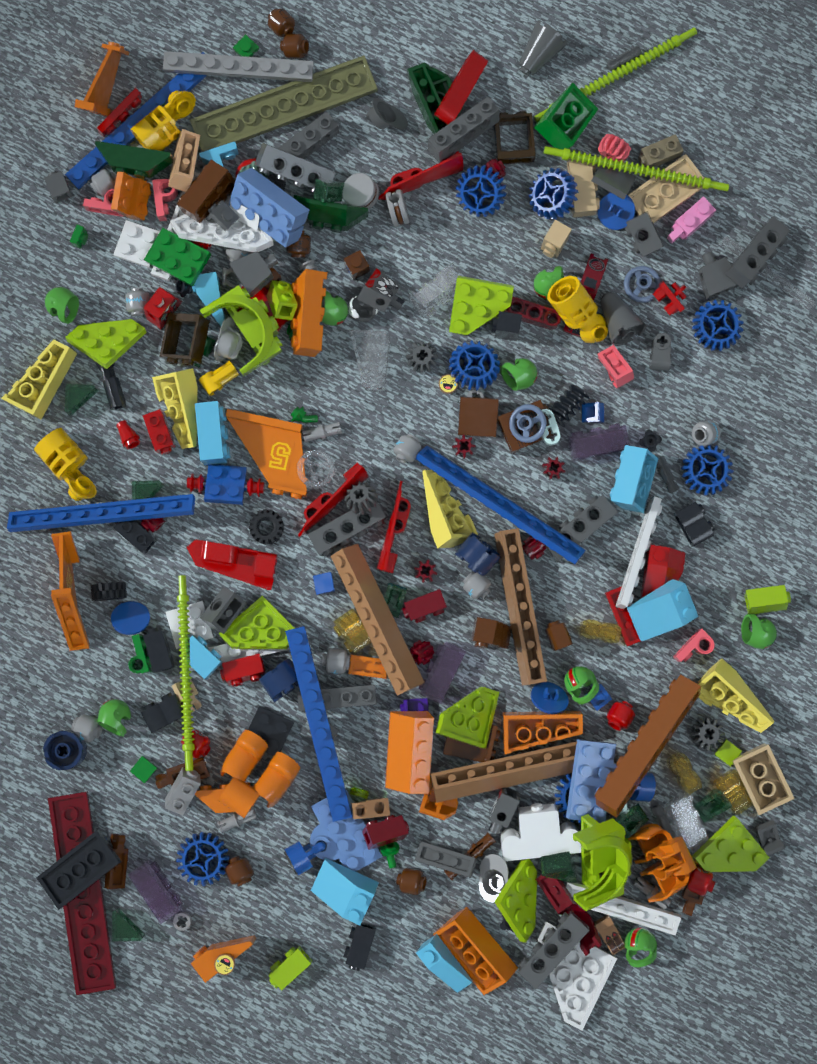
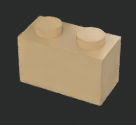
M555 220L543 239L541 246L543 254L550 258H557L568 241L572 229Z

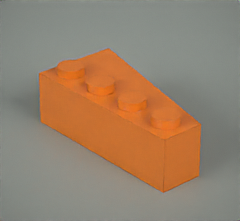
M305 269L291 284L298 304L290 325L291 329H293L291 347H293V354L315 357L322 351L323 325H320V322L323 319L325 308L321 307L323 297L326 296L323 280L327 279V272Z
M542 711L503 712L504 754L583 734V714L581 711H564L560 714H548Z

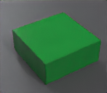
M141 756L130 772L143 783H146L158 767L144 756Z

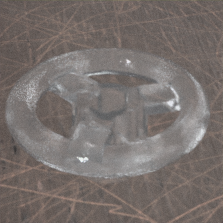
M308 451L298 461L297 474L300 480L309 487L320 488L326 486L334 477V462L323 451ZM311 456H320L324 458L327 462L322 464H319L317 462L313 463L308 458ZM303 464L308 466L307 473L311 477V481L303 474ZM312 467H318L319 472H313ZM329 468L328 476L323 481L317 482V478L321 476L323 469Z

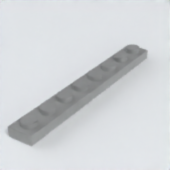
M164 51L163 71L168 73L303 82L313 81V61Z

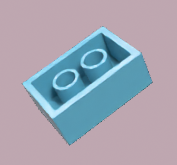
M218 401L195 403L200 461L205 466H208V464H227V458L231 456L230 448L226 444V440L229 439L228 429L224 425V421H227L226 409Z
M625 445L620 455L621 463L615 473L616 482L615 486L611 489L610 498L613 503L622 509L644 513L658 458L648 449Z

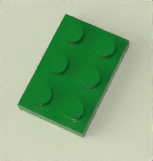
M162 227L144 261L193 287L212 254L186 239L179 238L178 235Z

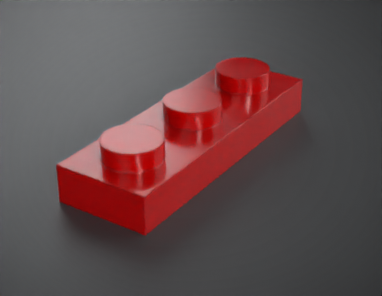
M134 88L97 127L98 133L103 137L107 134L110 135L116 129L115 125L119 121H125L129 116L128 112L132 108L136 109L141 104L142 95L138 89Z
M621 586L606 592L605 595L626 647L640 642L627 607L624 609L616 607Z

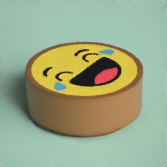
M447 374L440 378L439 389L443 393L452 394L456 391L458 383H455V377Z
M228 953L219 955L214 964L216 971L221 975L230 974L235 968L234 957Z

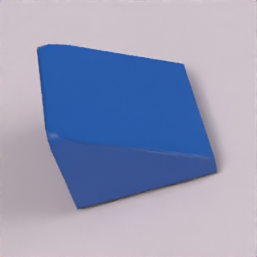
M600 402L582 404V423H604V404Z
M332 572L313 576L316 595L335 591Z

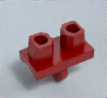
M662 281L654 291V297L658 302L666 296L670 298L671 302L663 307L669 316L678 311L682 312L685 308L676 296L679 295L682 300L685 299L687 296L683 291L686 289V286L683 284L679 287L674 282L671 284V287L675 291L672 292L665 282Z

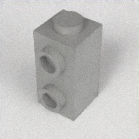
M182 767L165 798V809L182 816L184 815L201 784L200 774L197 771H185V768Z

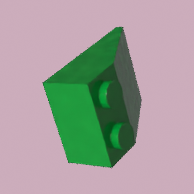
M571 83L545 112L534 128L554 148L569 149L577 141L598 108L574 83Z

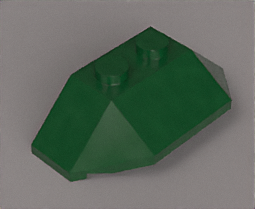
M424 62L408 68L407 73L414 98L427 127L435 134L447 126L445 122L434 114L452 82L447 74ZM462 107V109L460 110L459 114L457 115L456 119H457L459 116H461L462 111H463V107Z
M100 141L95 142L98 151L116 174L117 172H124L134 175L136 178H152L173 163L171 152Z
M298 195L293 197L309 209L306 221L309 225H312V228L323 230L324 227L330 228L335 233L348 231L367 218L369 214L367 207H356Z

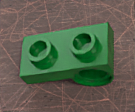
M142 634L131 636L137 656L129 660L128 666L130 671L139 674L152 672L144 637ZM138 659L143 662L141 670H137L134 666Z

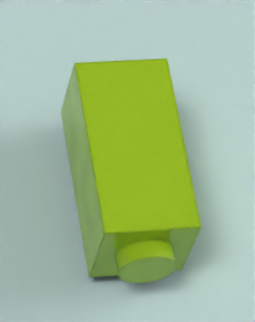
M272 280L267 293V299L274 318L292 320L298 304L291 285L285 281Z
M785 585L746 590L745 603L747 613L759 614L787 610L788 603H791L790 592L786 591Z
M300 946L296 949L294 947L289 949L285 953L286 958L282 962L278 960L270 967L272 971L269 974V981L276 989L279 987L282 991L312 963V959Z

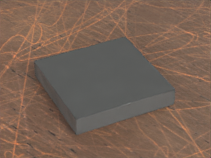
M600 165L591 181L619 198L625 199L636 177L628 172L624 173L623 170L619 172L618 169H608L607 166L603 168Z

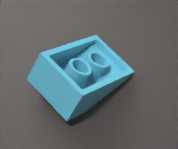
M674 579L627 607L640 641L680 628L699 617L686 584Z
M325 858L311 891L342 918L361 925L379 882Z

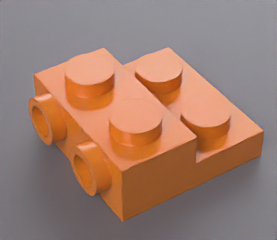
M117 172L111 210L130 219L144 221L148 214L147 203L151 196V184L141 178H134L124 172Z

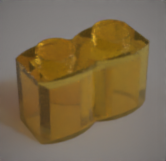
M353 609L333 621L335 624L333 629L339 637L343 635L346 640L344 645L349 652L354 651L357 654L372 643L363 623Z
M584 620L580 624L579 636L588 640L598 639L601 642L612 644L619 642L622 628L612 623L601 624L596 620Z
M677 752L666 759L668 768L676 775L677 783L684 792L691 794L702 788L701 780L692 770L691 762L685 754Z
M730 769L713 781L735 815H739L753 806L746 788L735 769Z

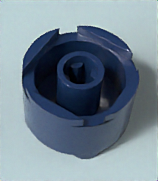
M472 532L457 549L455 555L462 561L465 560L469 563L468 567L473 572H478L480 575L485 576L501 559V556L486 541L479 540L480 536Z
M290 658L259 679L262 687L274 703L283 697L282 693L288 695L295 689L293 685L299 686L294 664Z
M71 730L56 732L50 735L44 743L45 761L56 770L73 769L84 761L87 754V744ZM67 746L68 753L63 754L64 749L62 748Z

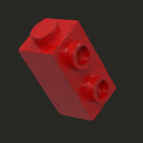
M159 409L142 415L154 450L157 453H161V455L172 452V448L176 446L163 411Z
M260 653L222 663L223 669L220 670L222 680H226L229 686L232 685V687L243 685V682L249 680L251 682L259 681L266 674Z

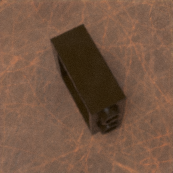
M519 111L516 114L500 113L499 122L494 125L497 161L501 160L503 164L534 162L536 155L532 113H527L526 111ZM526 124L528 150L501 151L500 126Z
M168 312L160 357L166 359V363L177 365L178 362L186 366L201 364L210 320L200 314ZM181 325L195 326L189 356L175 355Z

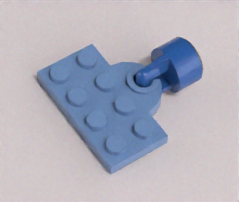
M577 739L566 818L581 820V816L588 814L598 822L606 820L607 812L596 805L595 793L599 787L603 788L607 775L610 771L614 772L617 767L616 764H613L616 744ZM647 772L631 796V800L650 802L654 798L657 784L652 773Z
M346 790L347 796H348V800H349V804H350V808H351V812H352L351 803H353V801H352V799H351V797H350L348 791ZM327 797L311 806L320 824L313 829L310 835V843L302 847L298 841L284 849V854L295 875L297 874L298 876L313 868L310 860L316 856L322 860H325V858L331 861L339 859L342 866L355 872L382 857L378 848L368 850L362 833L366 825L362 819H353L352 815L351 818L333 822Z

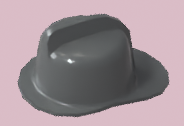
M377 97L372 100V107L366 114V118L377 128L385 129L390 126L400 130L407 128L408 121L398 108Z

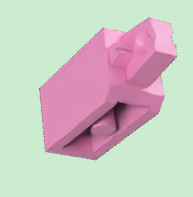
M703 196L675 221L671 227L674 231L668 235L667 239L671 244L679 237L682 240H686L714 215L716 209Z

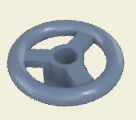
M637 266L631 269L625 276L624 289L632 300L646 303L655 299L653 293L647 297H639L638 294L641 290L648 288L656 290L659 287V283H661V279L654 269L647 266ZM641 272H647L651 274L655 279V282H652V279L648 274H641ZM633 275H635L637 279V287L634 290V292L631 291L629 286L630 279ZM640 281H644L646 285L642 286Z
M525 404L516 408L509 421L510 431L513 436L525 443L538 440L544 434L547 424L543 411L532 404ZM532 410L538 416L531 418L530 416L522 415L521 412ZM516 418L518 419V420H517V426H518V428H519L520 430H523V436L520 435V434L517 432V430H516V427H515V420H516ZM526 420L529 421V425L527 427L525 426ZM541 421L539 431L529 437L530 429L535 423Z

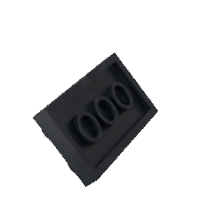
M96 830L36 878L54 905L60 910L122 861L102 832Z

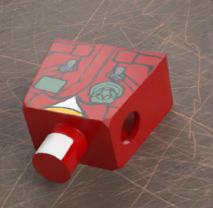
M159 287L144 306L145 317L159 329H162L167 322L168 312L174 313L183 301L168 290Z

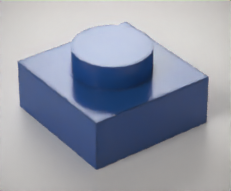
M599 684L598 693L589 702L598 711L610 702L612 698L602 684Z

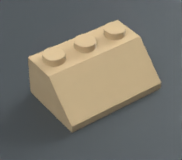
M761 744L733 760L758 815L795 799L769 744Z

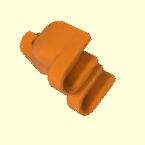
M249 730L242 732L222 765L221 776L223 777L227 773L233 778L218 800L244 819L260 796L268 801L266 807L270 808L276 805L301 769L294 759L282 752H276L253 787L246 783L248 776L261 761L268 748L267 743L260 736Z
M654 823L641 825L625 834L626 839L637 840L644 853L643 856L634 860L635 864L648 862L656 858L661 860L640 872L641 876L653 874L662 890L648 899L649 903L663 901L687 885L689 873L697 866L682 836L672 838L669 832Z

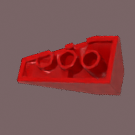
M650 545L646 554L640 599L672 579L679 581L684 569L685 552L669 547Z

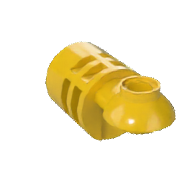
M177 90L172 92L165 106L158 105L130 129L132 134L143 148L158 151L164 150L179 137L181 131L175 126L176 121L185 118L193 111L196 103L195 96L188 91Z
M567 276L555 282L549 289L547 299L565 324L572 329L579 328L580 337L585 343L592 344L603 341L608 334L605 318L597 314L598 307L578 278Z
M57 428L42 438L34 448V451L59 480H65L69 485V496L76 501L93 498L97 493L96 486L78 470L88 459L85 453L63 428Z

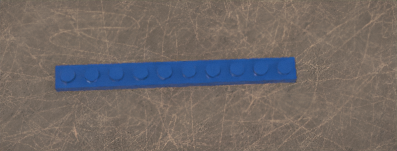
M177 74L102 142L128 146L136 139L130 130L135 124L158 105L165 106L172 92L177 90L189 92L207 75ZM95 147L71 168L65 176L79 190L108 163L102 157L97 147Z
M429 446L424 447L417 454L416 460L447 479L454 486L459 487L471 497L516 525L519 529L527 532L534 539L539 540L551 550L563 556L567 561L576 564L585 553V549Z
M187 494L9 512L7 530L9 532L194 515L195 496Z
M302 626L286 630L332 820L335 822L351 818L352 812L306 628Z

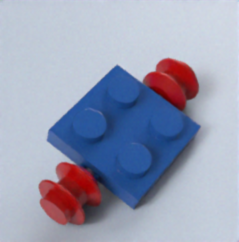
M208 464L206 480L202 474H200L199 478H195L194 474L187 478V488L190 489L191 493L194 489H198L199 493H201L205 488L204 502L243 505L245 491H247L250 497L253 493H257L258 497H260V494H264L265 483L261 482V478H259L258 482H254L253 478H250L247 483V467Z

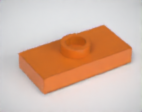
M351 655L348 674L387 679V673L379 658Z

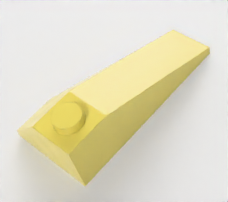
M193 368L152 377L159 402L164 400L168 410L164 411L166 417L170 416L175 423L172 429L181 448L196 447L197 423L195 403H197L198 387Z
M424 470L423 479L430 529L437 548H452L462 544L472 532L478 535L468 514L464 516L458 508L462 505L460 501L450 496L451 488L446 480L433 470Z
M722 658L697 682L701 686V694L698 698L709 706L713 704L722 709V713L726 715L731 714L739 718L741 723L762 733L774 723L773 718L737 671Z

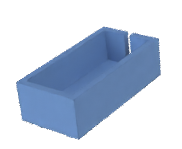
M253 168L237 174L229 206L231 202L232 207L236 210L241 205L246 207L245 216L249 220L255 218L254 213L258 214V228L285 248L297 242L303 231L304 226L302 225L306 222L309 209Z

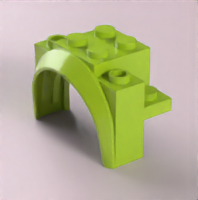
M238 285L200 309V311L207 318L219 309L226 308L256 353V356L250 362L239 369L242 375L246 376L261 365L265 366L270 363V359L282 352L280 347L283 345L277 337L279 334L277 330L279 328L278 323L273 316L269 317L267 315L269 311L263 300L258 301L256 297L250 299L251 296L245 287L241 289Z
M588 814L581 816V831L573 834V840L581 844L582 883L588 889L574 894V901L587 912L609 900L624 895V885L628 876L631 875L632 845L625 838V828L613 818L598 823L597 820Z

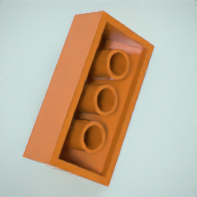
M390 711L386 788L407 794H429L434 717L428 711Z
M468 907L456 913L433 934H437L483 995L505 984L518 969L512 959Z

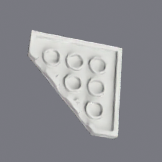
M231 195L227 196L228 199L225 201L228 206ZM186 214L170 221L171 227L181 239L250 252H260L273 246V240L260 228L254 230L239 220L226 231L213 219L208 222L205 218L201 223H198Z
M546 921L537 938L538 942L542 943L546 939L545 934L551 927L555 929L557 926ZM561 930L560 935L564 938H568L571 936V934L565 930ZM579 941L550 973L549 976L566 1023L583 1031L617 957L596 946L591 948L590 954L585 956L580 948ZM549 944L547 950L554 953L558 950V947L555 944Z

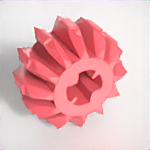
M606 134L599 144L598 151L607 159H618L619 162L620 160L624 162L630 154L631 147L619 136Z

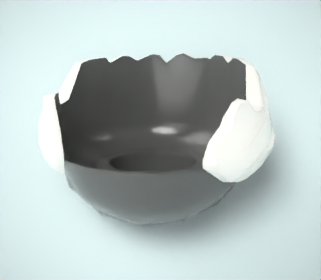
M358 296L352 298L348 311L358 321L368 322L378 313V309L357 299Z

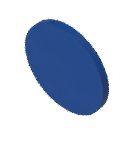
M609 193L600 201V209L597 210L598 218L609 229H623L627 226L626 222L635 216L634 202L628 195H626L625 199H621Z
M129 601L121 603L111 614L112 626L116 631L125 635H134L142 632L150 622L148 609L139 602Z
M538 683L531 691L533 704L542 712L560 714L566 710L569 704L566 692L554 683Z

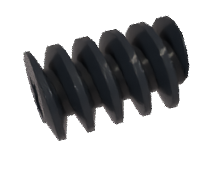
M573 384L569 386V390L564 391L565 396L559 397L560 402L555 401L554 407L549 408L553 412L556 422L562 427H565L563 420L570 422L569 414L572 416L576 415L573 409H581L578 403L585 405L586 403L583 398L590 399L584 390Z

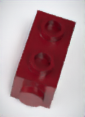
M438 589L405 602V607L402 608L406 619L410 618V621L415 620V623L426 620V616L433 613V616L444 613L443 609L447 608L441 590Z
M390 815L384 818V821L378 822L374 820L367 823L362 833L368 850L405 839L409 834V825L403 819V816L396 817L395 815Z

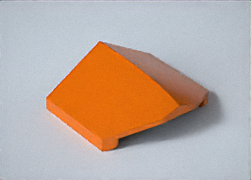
M430 777L429 794H424L419 812L446 820L456 813L458 799L436 803Z

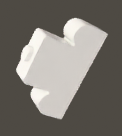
M535 803L531 806L519 807L517 809L519 831L508 828L500 836L502 857L505 861L581 853V844L573 840V834L579 832L577 826L573 822L568 821L559 825V815L555 804L543 805Z

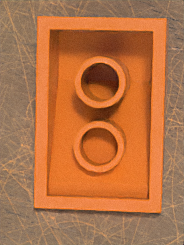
M255 935L211 944L208 948L204 945L193 955L194 960L191 962V965L206 983L218 973L214 964L219 955L228 953L236 959L252 946L257 938Z

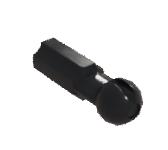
M96 362V366L102 371L104 378L103 386L110 409L117 410L126 407L121 384L114 371L115 362L108 369Z

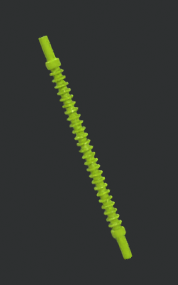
M693 27L679 36L671 37V40L668 39L667 43L662 42V45L659 44L658 48L653 47V50L650 49L648 51L649 53L644 52V55L641 54L639 58L631 59L630 63L626 62V65H621V68L617 67L616 71L608 72L607 76L599 77L598 81L594 80V83L590 82L589 86L585 85L584 89L581 87L580 90L586 97L587 95L591 96V92L596 93V90L600 91L601 87L605 88V85L609 86L610 82L618 81L619 77H624V74L628 75V72L632 73L633 69L641 68L642 64L650 63L651 59L659 58L660 54L668 53L669 49L673 50L674 47L681 46L682 42L696 35L697 30ZM548 109L533 116L536 123H538Z
M544 147L543 154L562 157V160L566 161L571 159V162L576 160L577 163L581 161L582 164L587 162V165L592 163V166L597 164V167L602 165L605 168L607 166L608 169H618L619 172L621 170L624 173L629 171V174L634 172V175L639 173L640 176L644 174L645 177L650 175V178L655 176V179L660 177V180L665 178L666 181H676L677 184L679 182L682 185L686 183L687 186L692 184V187L697 185V188L702 186V189L706 190L712 188L727 192L729 189V184L711 181V178L707 177L702 179V176L697 178L696 175L691 177V174L686 176V173L681 175V172L676 174V171H665L664 168L660 170L659 167L655 169L654 166L649 168V165L644 167V164L639 166V163L634 165L633 162L631 164L628 161L624 163L623 160L619 162L618 159L602 158L601 155L597 157L596 154L591 156V153L586 155V152L583 154L580 151L576 153L575 150L571 152L568 148L562 150Z
M186 575L178 576L179 595L177 596V602H179L177 607L180 610L177 612L180 613V616H178L180 619L178 622L180 624V627H178L180 632L178 634L181 635V638L178 640L181 641L179 644L181 646L179 657L182 658L179 661L182 663L180 666L182 668V671H180V674H182L180 685L183 686L180 689L183 691L181 694L183 696V699H181V702H183L181 713L184 714L181 717L184 719V722H182L184 724L182 728L184 730V733H182L184 739H182L184 741L182 750L185 751V771H193V750H195V744L192 743L194 741V738H192V735H194L192 729L194 727L191 726L194 722L191 721V718H193L191 715L193 712L191 710V707H193L191 701L193 699L190 698L193 694L190 693V690H192L190 687L192 684L190 682V679H192L190 673L192 671L189 670L191 668L189 665L190 643H188V640H190L188 637L190 634L188 632L190 621L187 620L190 618L187 615L190 612L187 610V607H189V604H187L189 602V595H187Z

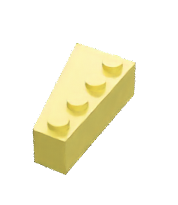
M53 339L37 357L38 360L33 366L28 367L25 375L19 381H16L9 393H5L1 399L42 420L77 353L70 347Z

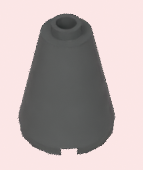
M540 20L536 22L519 62L521 67L519 70L526 76H529V74L534 75L567 45L566 40L564 42L561 40L563 36L548 24L540 25L542 22Z
M607 292L602 296L600 304L610 341L613 345L621 346L634 340L631 338L636 334L640 336L646 330L644 321L616 292Z

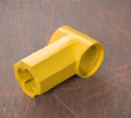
M228 361L215 371L207 372L198 381L207 394L213 396L215 391L218 389L220 391L225 384L237 377L239 373L233 364Z

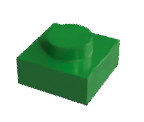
M245 34L233 46V50L239 56L252 57L259 50V46Z
M76 224L70 243L74 247L81 249L82 244L85 245L87 242L88 234L83 226Z

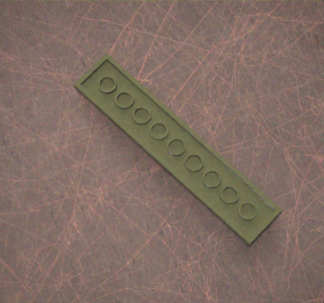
M363 55L314 73L312 82L293 81L190 119L194 132L200 135L199 145L201 151L204 152L234 141L236 144L378 92L366 58Z

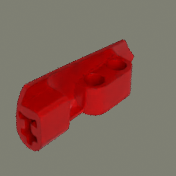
M457 151L446 160L426 170L412 168L393 175L390 186L378 197V200H386V193L388 192L392 193L401 189L404 194L418 189L424 184L463 171L462 153Z
M357 462L343 474L346 481L334 494L323 493L305 508L304 517L306 522L298 534L299 537L307 533L347 496V490H352V484L358 486L359 481L363 483L369 478L362 465ZM329 497V499L324 504H322V500L324 498ZM310 510H316V512L310 518H308V512Z
M400 481L377 566V570L391 574L394 573L398 554L391 553L395 534H401L405 531L411 510V504L408 499L401 497L403 481ZM400 502H405L408 505L406 511H398ZM396 520L403 523V527L400 530H394Z
M197 539L186 547L196 566L266 590H272L278 554Z

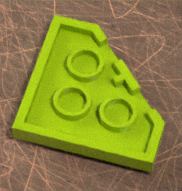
M458 276L449 332L469 335L494 318V316H497L499 311L503 312L512 304L514 285Z
M132 319L78 325L65 338L72 346L108 369L147 332L143 326Z
M261 596L232 622L224 634L219 633V635L232 649H288L289 644L285 631L294 629V627Z
M486 687L477 688L440 713L435 733L486 749L500 692Z
M734 815L692 855L701 868L710 872L757 871L770 858Z
M522 859L494 901L519 941L525 943L536 926L537 881L535 879L537 878V869L530 859Z

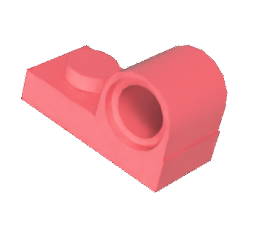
M169 179L152 180L157 218L160 222L167 221L166 215L170 214L168 203L165 202L176 199L178 190L172 188L170 193H164V190L169 187Z
M114 189L106 192L104 202L95 197H91V199L84 198L83 206L86 211L120 217L124 216L111 210Z
M614 345L597 354L598 359L608 371L611 381H614L613 385L616 388L634 379L632 368Z
M698 629L673 658L677 662H686L693 655L692 650L702 655L709 654L714 649V641L703 629ZM701 640H705L708 644V648L705 651L699 646Z

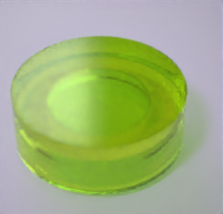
M352 786L349 794L368 799L369 791Z

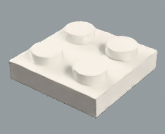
M126 220L113 254L114 257L150 268L151 265L146 263L144 258L160 231Z
M200 601L190 604L187 607V610L190 611L187 613L190 616L187 619L190 621L188 624L190 627L188 629V632H190L188 637L190 638L192 635L198 637L200 635L204 640L214 638L211 627L200 619L206 610L204 602ZM180 608L166 612L176 649L181 648L179 646L181 641L178 640L181 638V635L178 634L180 632L178 629L180 627V624H178L180 613L177 612Z

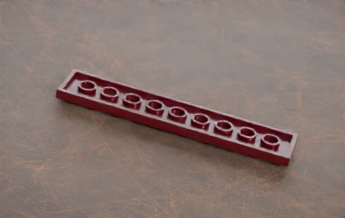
M88 791L48 798L57 861L94 833ZM100 878L63 907L76 995L116 988Z

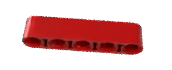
M474 49L465 60L434 114L447 125L456 119L489 61Z

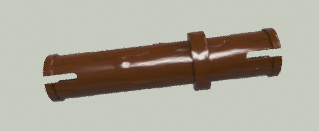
M487 832L476 844H471L472 847L464 855L476 859L479 856L482 857L484 855L483 852L496 841ZM444 870L445 874L451 880H453L458 875Z

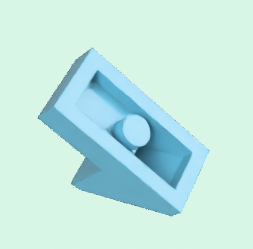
M234 141L199 154L203 163L208 164L210 160H213L223 166V159L232 160L239 152Z

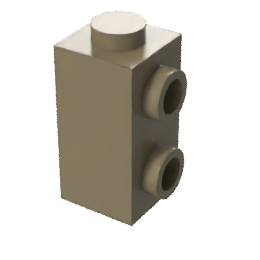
M675 134L642 148L638 160L640 165L644 164L645 167L649 165V168L657 167L681 157L683 148Z

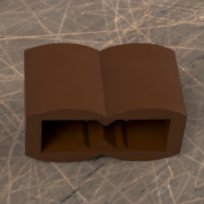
M560 620L547 624L548 628L545 629L553 651L573 644L565 622L561 623Z

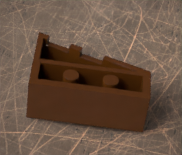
M210 160L204 166L199 176L193 180L188 190L180 197L177 205L184 214L201 223L208 217L209 213L207 211L215 203L225 202L228 199L227 195L233 191L235 180L226 168Z
M477 617L474 623L471 642L475 643L474 646L486 649L489 645L508 649L512 631L511 626L503 625L502 622Z

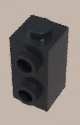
M135 520L115 522L114 529L143 554H146L157 541L153 535Z
M159 627L148 630V634L143 635L153 673L175 668L165 630H159Z
M364 924L356 925V927L352 926L349 938L352 939L351 946H346L343 956L347 958L345 964L349 965L348 968L356 971L365 969L376 928Z

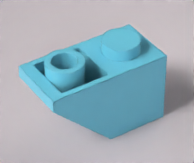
M192 635L190 637V666L204 679H208L223 663L220 660L222 656L215 649L211 651L207 648L206 645L208 643L200 635L198 637Z

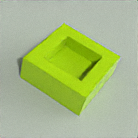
M725 739L714 755L731 767L733 760L742 751Z

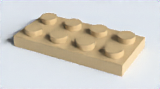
M686 154L665 168V171H676V174L681 172V175L686 173V176L691 174V177H694V175L697 178L702 176ZM654 176L628 194V196L634 202L637 216L648 211L653 223H655L702 190V186L697 188V185L692 187V184H689V186L686 183L682 185L681 182L677 184L676 181H666L665 178L660 180V177L655 179Z

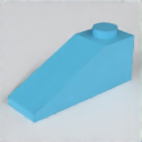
M216 272L200 274L192 287L193 293H197L205 306L222 296ZM224 308L211 314L220 327L225 320Z
M437 934L424 942L416 952L425 966L457 993L473 982Z

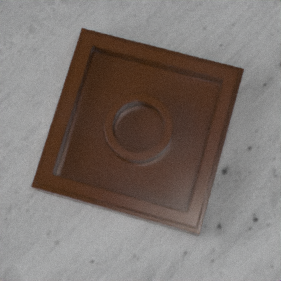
M460 396L458 435L496 437L499 399Z

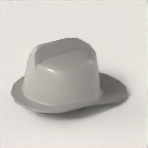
M227 317L223 321L214 348V357L216 361L220 362L225 358L236 359L243 344L241 335L235 331V323L231 317Z
M489 854L484 857L480 866L479 889L482 897L489 902L496 900L509 879L508 866L505 860L496 854Z

